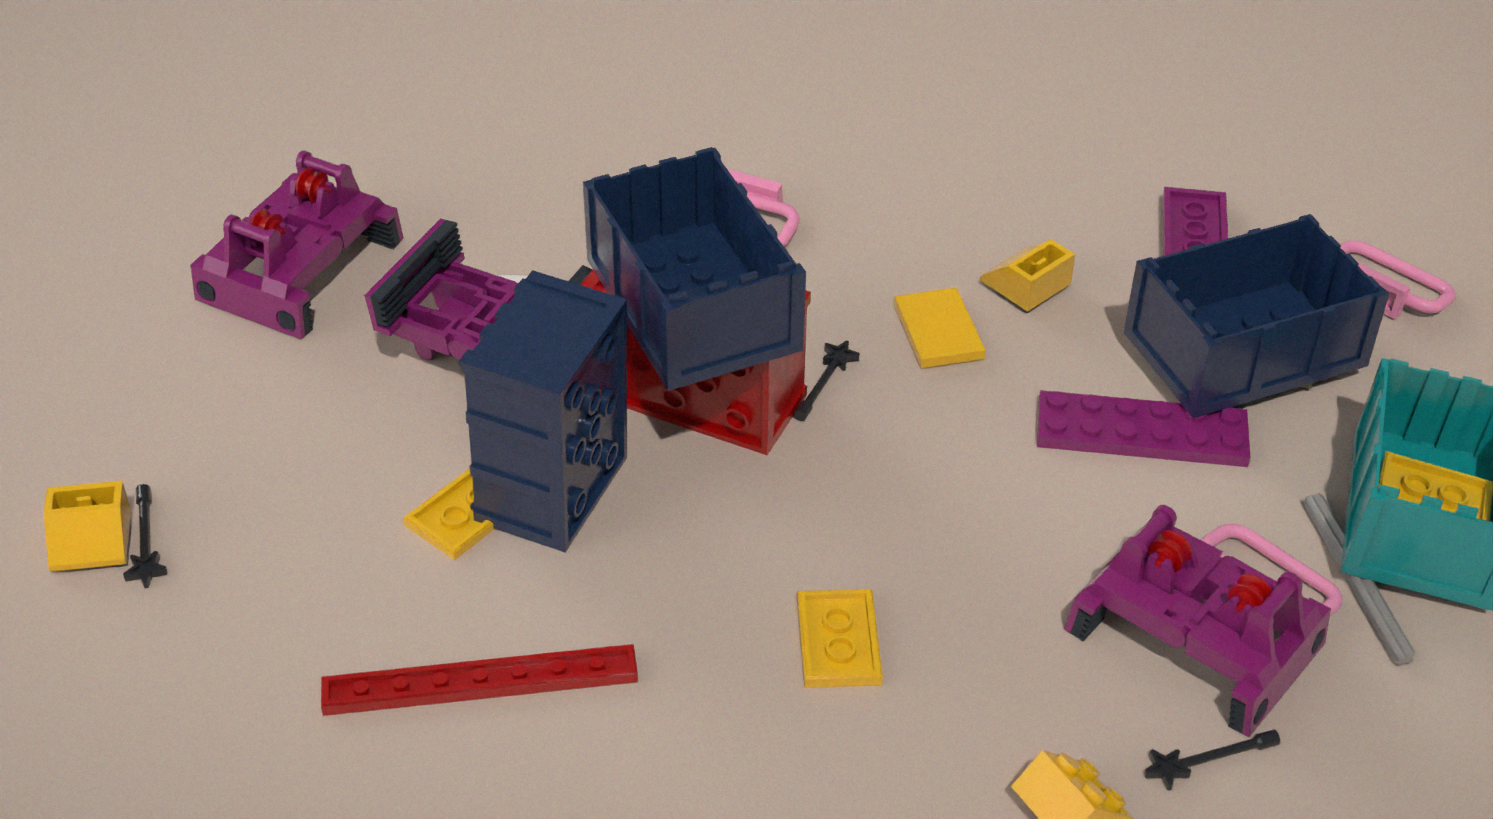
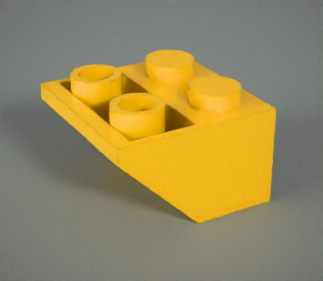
M1049 239L1024 248L982 274L980 281L1028 312L1071 284L1075 253L1056 241Z
M123 480L47 488L43 515L50 572L126 564L131 508Z
M1042 750L1011 786L1039 819H1133L1124 808L1126 804L1124 798L1113 788L1105 787L1097 778L1100 773L1094 765L1084 758H1080V760L1073 759L1063 752L1059 755Z

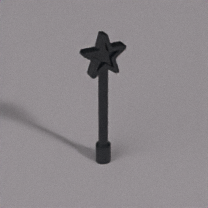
M846 340L839 346L825 343L824 351L827 354L823 356V365L828 366L807 398L802 400L794 411L793 416L796 420L805 421L813 409L812 404L837 366L842 371H845L847 362L859 361L860 353L849 350V341Z
M140 484L136 487V504L139 506L140 557L130 555L133 566L125 571L123 576L126 582L140 579L144 588L147 589L153 577L165 576L168 573L166 566L158 564L160 560L158 551L150 554L148 505L151 503V488L147 484Z
M1273 729L1255 734L1254 738L1181 759H1179V749H1175L1166 756L1151 749L1149 759L1153 765L1145 769L1144 777L1146 779H1161L1166 789L1170 791L1172 790L1174 779L1190 778L1191 769L1188 767L1255 748L1262 750L1279 745L1280 736Z

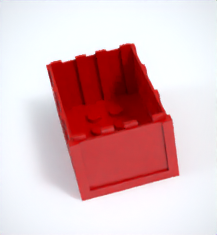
M594 270L580 284L607 293ZM807 290L805 292L803 351L670 391L666 389L627 325V409L768 455L792 419L794 411L807 396V385H804L807 307L811 303V292Z

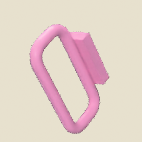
M728 169L736 182L742 183L745 187L747 197L755 208L780 214L787 218L786 224L777 236L782 245L786 246L797 230L800 218L793 206L783 203L782 183Z
M1346 241L1340 244V248L1346 254L1356 253L1363 255L1441 294L1435 300L1422 299L1410 293V287L1359 263L1358 266L1368 276H1372L1389 293L1384 314L1393 319L1401 315L1404 305L1424 313H1438L1452 304L1456 298L1454 288L1446 281L1370 244L1361 241Z
M1224 524L1202 538V541L1213 547L1228 538L1243 541L1326 596L1327 600L1322 604L1331 608L1330 616L1336 613L1343 603L1340 590L1331 581L1245 526Z

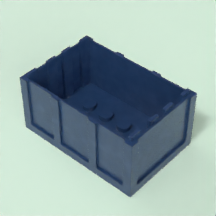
M715 147L695 151V155L681 159L671 157L659 160L658 165L650 167L644 164L629 168L627 173L611 177L609 174L583 181L587 261L608 294L627 299V325L668 391L803 351L806 271L800 263L796 264L777 238L778 232L772 224L768 225L747 197L745 187L742 183L736 182L722 163L721 155Z
M1311 214L1300 216L1298 220L1273 227L1252 229L1247 234L1203 245L1201 243L1193 245L1188 250L1136 261L1123 333L1193 418L1361 369L1369 365L1389 293L1372 276H1368L1358 266L1359 263L1349 253L1346 254L1340 248L1341 245L1332 236L1326 234L1319 226L1320 223Z
M532 270L527 278H522L514 288V294L516 295L510 303H503L495 313L497 320L494 324L487 323L479 334L481 341L474 350L467 349L459 360V365L462 366V374L465 375L467 411L465 414L466 423L469 427L470 476L473 478L474 501L470 505V509L474 510V521L483 523L485 520H489L493 523L495 529L566 553L627 459V299Z

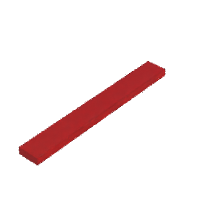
M634 644L322 676V715L328 716L638 683Z

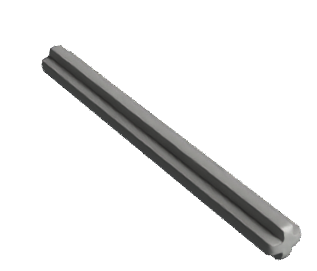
M1322 494L1308 495L1305 498L1304 507L1341 569L1344 530ZM1343 573L1394 663L1399 666L1411 663L1415 651L1374 581Z

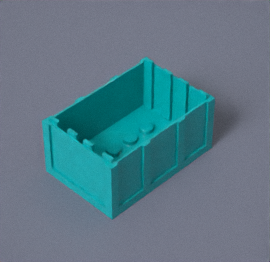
M1382 358L1354 432L1341 572L1492 611L1493 496L1490 520L1486 521L1476 518L1478 508L1458 504L1454 513L1441 509L1443 500L1423 495L1420 504L1397 499L1400 489L1381 484L1379 487V475L1385 451L1493 482V386L1482 384L1480 379L1463 376L1460 379L1449 376V372L1434 368L1426 371L1409 367L1408 362Z

